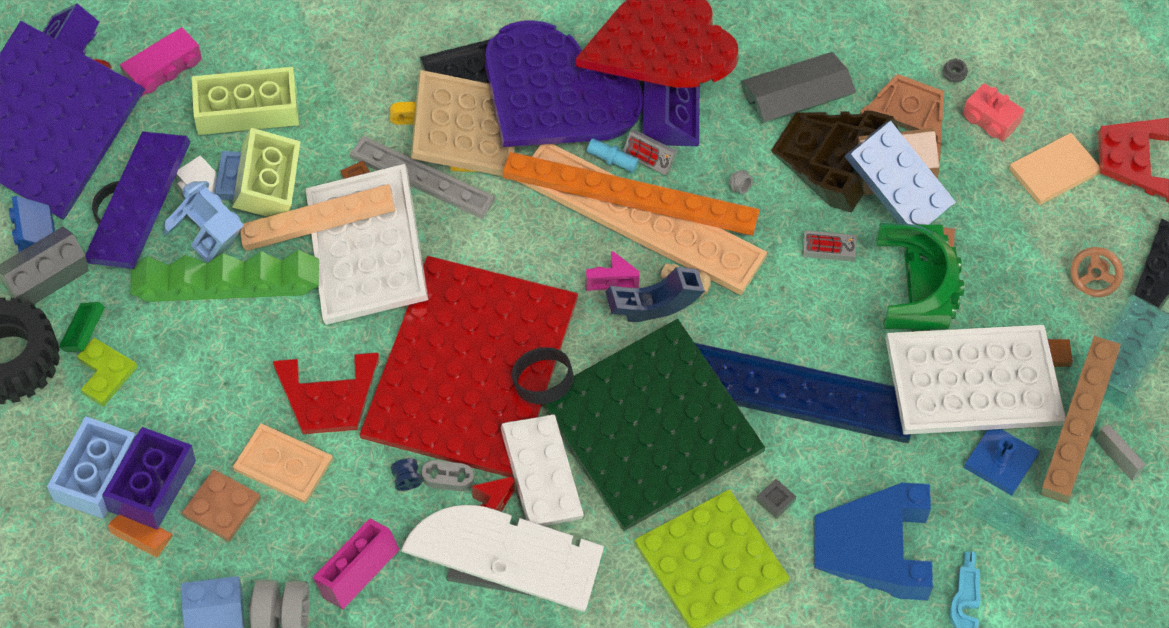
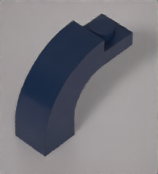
M676 267L665 279L652 286L644 288L610 286L605 291L611 313L626 315L628 322H642L672 315L691 305L705 292L698 269Z

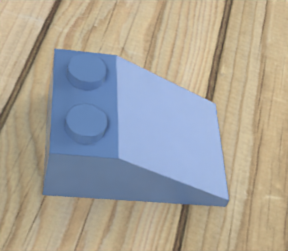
M239 576L181 583L184 628H245L243 588Z

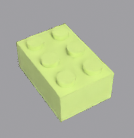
M250 128L242 143L232 208L266 217L287 212L292 204L300 141Z

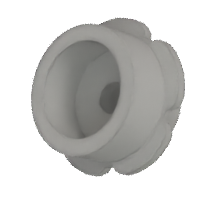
M747 170L735 172L730 178V187L734 193L745 194L753 183V178Z

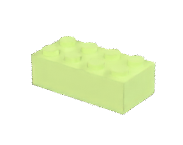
M293 67L192 76L193 111L198 135L250 130V128L266 129L299 125L297 90Z

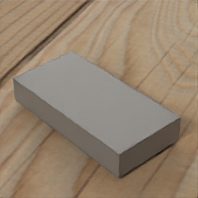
M1109 424L1101 428L1095 441L1131 481L1138 478L1145 463Z

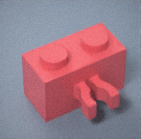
M983 83L966 101L963 116L970 123L977 124L986 130L991 137L998 138L1004 142L1021 124L1025 110L1009 100L1008 95L1005 94L1003 96L997 92L998 89L996 87L991 88Z

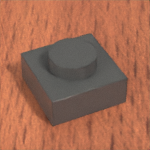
M775 479L757 496L756 501L777 519L796 501V496L780 481Z

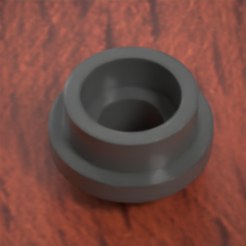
M951 59L943 67L944 77L951 82H961L967 77L968 69L965 62L961 59Z

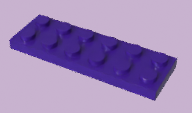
M142 131L85 254L87 263L128 269L135 268L191 143L187 136Z

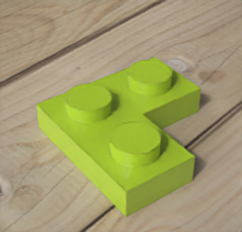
M93 338L85 347V350L81 351L77 356L80 363L95 371V374L82 387V394L103 407L138 368L136 362L96 338Z

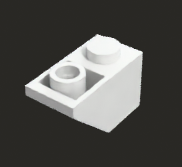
M201 155L178 170L176 174L178 181L176 187L182 195L184 186L193 181H207L209 183L208 189L215 193L216 171Z

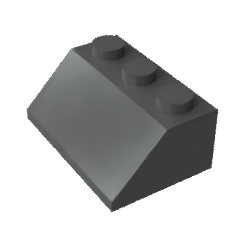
M61 227L1 263L0 280L11 298H19L22 303L29 301L36 304L85 274L89 269L86 256L74 234L65 227Z

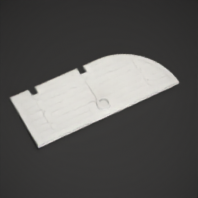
M477 505L452 506L429 515L411 531L401 551L582 612L586 611L604 546L584 539L580 540L579 547L571 545L572 535L521 518L517 526L511 525L509 523L512 515Z

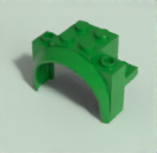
M880 223L876 237L877 246L905 247L904 257L909 303L888 306L886 318H884V329H911L912 332L930 331V329H949L951 319H955L956 310H959L960 296L964 295V281L959 279V273L962 270L961 257H957L956 247H950L948 235H944L943 225Z

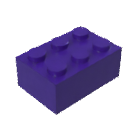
M141 427L102 494L107 511L158 530L196 462L192 445Z

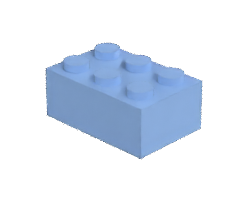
M85 416L47 485L53 501L104 519L108 511L102 494L133 443L136 433Z

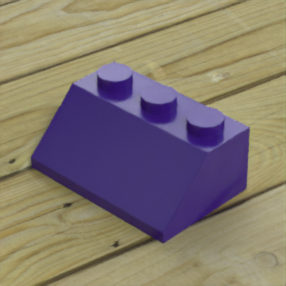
M76 3L52 15L42 32L85 54L86 50L84 48L96 36L97 31L95 29L100 22Z
M644 81L643 134L666 146H699L700 84L699 87L678 88Z

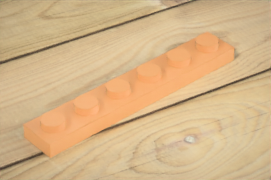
M387 184L243 223L244 226L240 231L242 246L245 251L396 211L392 189Z

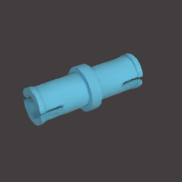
M595 139L590 141L587 148V153L605 160L606 164L610 166L614 164L630 173L635 171L639 163V158L620 151L619 147L615 145L611 147Z

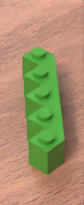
M301 250L295 251L283 260L260 251L245 262L222 253L210 262L204 263L185 254L170 265L147 256L136 263L134 269H131L130 294L147 302L305 295L319 286V259Z

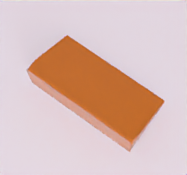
M118 515L108 524L111 534L158 558L173 534L160 527L157 530L121 515Z

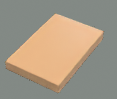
M1072 133L1011 163L1009 167L1012 174L1038 205L1100 174L1098 163Z
M260 423L233 465V471L306 504L331 464L333 456Z

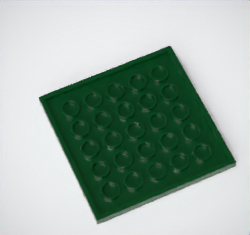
M679 319L670 322L574 375L572 387L562 398L551 403L542 404L549 415L555 414L561 435L623 531L644 521L765 451L764 444Z

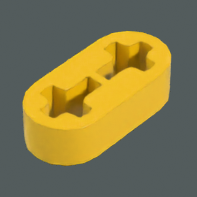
M416 101L392 104L390 106V121L395 125L414 124Z

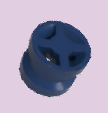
M405 458L391 465V473L396 477L394 481L395 488L398 491L414 489L422 484L421 475L417 473V460Z

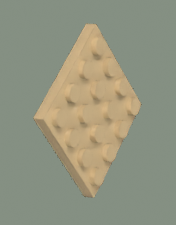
M420 70L411 159L503 176L507 158L510 152H514V146H502L489 84Z

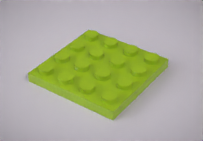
M730 489L634 539V544L688 628H706L790 581V577Z

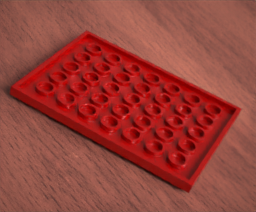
M427 256L423 269L428 300L408 305L361 429L360 439L448 462L466 464L471 468L514 479L501 432L502 423L539 417L542 404L529 403L518 395L512 379L513 366L523 354L536 348L551 347L561 351L578 300V293ZM542 360L531 364L521 373L518 384L530 391L548 390L557 361Z

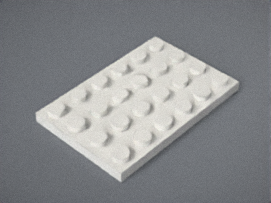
M405 164L306 188L309 206L389 184L392 189L396 211L311 233L314 257L319 259L318 287L322 317L325 325L428 300L408 170Z
M1044 325L887 333L885 339L903 435L1064 425L1066 418Z

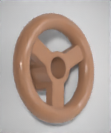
M1090 247L1080 251L1074 257L1070 267V275L1073 284L1078 290L1090 296L1100 298L1108 296L1118 289L1123 279V267L1118 257L1110 250L1102 247ZM1099 255L1111 261L1115 268V276L1109 273L1110 264L1104 258H1099ZM1090 256L1091 262L1088 265V272L1079 278V265L1084 258ZM1093 268H1099L1102 273L1096 274ZM1101 279L1111 284L1101 290L1085 286L1092 280Z

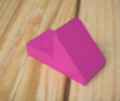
M611 251V268L595 267L593 269H586V291L607 290L610 286L639 288V271L614 251Z

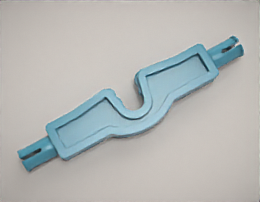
M970 551L964 553V567L962 566L958 572L957 594L951 603L949 611L953 628H978L979 626L977 618L965 615L962 609L967 608L977 609L981 601L979 587L980 570L975 568V552H972L971 556Z

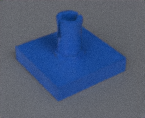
M1002 429L987 430L965 463L964 468L1012 496L1040 451Z

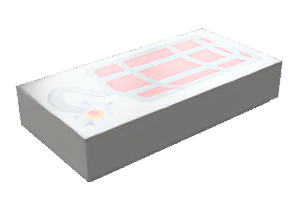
M634 129L630 131L623 152L639 158L640 163L665 176L669 174L678 152Z
M805 231L803 257L855 262L857 235Z

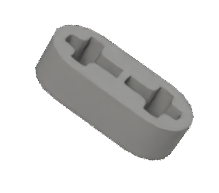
M432 460L423 466L422 480L425 485L431 488L466 491L473 486L474 472L466 464ZM433 470H438L439 475H436L435 479L430 478ZM460 473H465L466 478H464L463 482H458L457 477L460 476Z

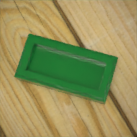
M100 302L80 303L59 347L65 352L84 351L105 306Z

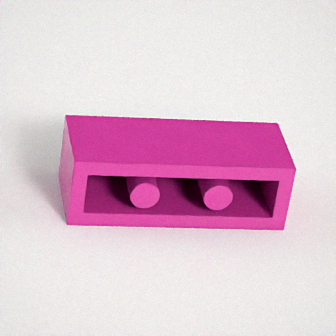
M181 27L121 63L120 68L124 77L145 89L142 94L144 96L147 93L154 92L158 86L166 81L175 79L184 70L195 67L202 60L198 43Z
M369 518L312 578L323 599L343 610L400 549L390 528Z

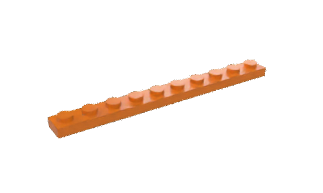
M514 152L509 153L503 170V178L751 236L754 235L760 211L757 208Z

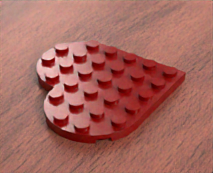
M626 0L576 57V67L670 87L691 88L699 87V83L708 82L710 79H712L713 83L729 75L737 66L739 50L736 39L729 32L722 29L719 25H713V12L707 0Z

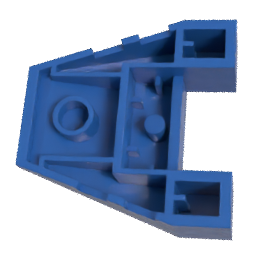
M899 483L815 515L814 568L846 580L851 579L865 584V587L873 590L876 588L887 592L898 599L928 601L933 589L932 561L904 560L903 522L926 523L931 510L930 484Z

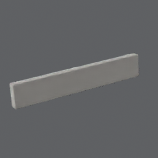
M362 136L350 153L351 159L357 162L364 161L366 166L377 171L405 164L411 187L480 219H484L495 202V196L415 159H411L365 136Z

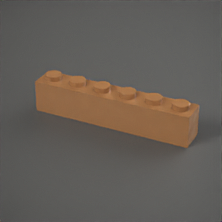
M1097 336L1093 337L1042 487L1041 495L1066 504L1069 503L1119 355L1121 344Z

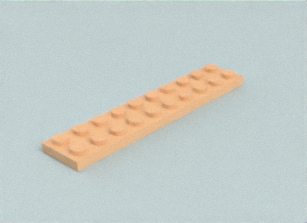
M553 144L540 145L532 156L613 175ZM519 182L686 268L698 269V272L707 274L712 281L739 295L743 294L767 257V251L721 228Z

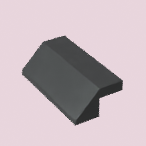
M833 52L741 81L749 104H756L762 124L856 93L848 68Z

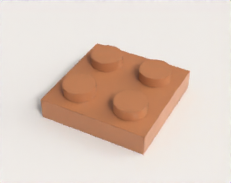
M213 469L183 510L182 515L189 521L230 542L257 505L261 496L259 493Z

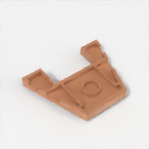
M897 74L876 95V98L860 111V114H863L864 111H876L894 116L897 126L908 130L934 128L940 163L944 91Z

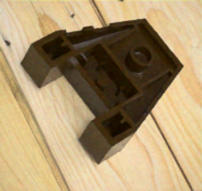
M841 111L840 115H828L827 112L795 113L771 151L830 207L852 213L864 192L857 175L852 173L854 170L853 166L845 158V155L858 145L859 136H868L889 121L897 129L898 126L894 116L876 111H864L863 114H850L849 111Z

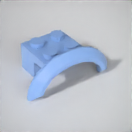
M193 181L183 188V196L186 199L165 220L163 235L167 236L189 216L201 228L191 247L208 263L232 245L244 225L241 223L238 215L230 212L223 205L220 197L208 189L209 183L207 181Z

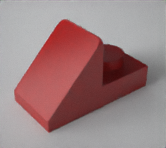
M507 477L472 486V498L482 502L480 506L502 512L515 492V479Z

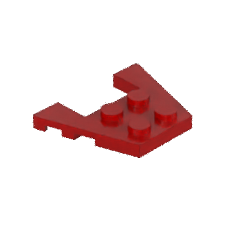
M1169 118L1101 126L1098 130L1100 173L1128 186H1131V184L1143 188L1145 193L1151 196L1155 194L1166 198L1165 202L1169 203V179L1151 175L1149 139L1169 141Z
M379 352L354 354L356 378L349 380L299 383L298 359L273 361L274 369L302 434L358 430L368 392L379 363Z

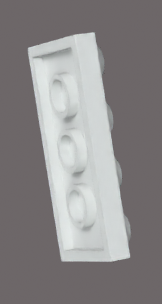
M555 414L502 423L501 432L526 520L542 526H549L582 519L584 514Z

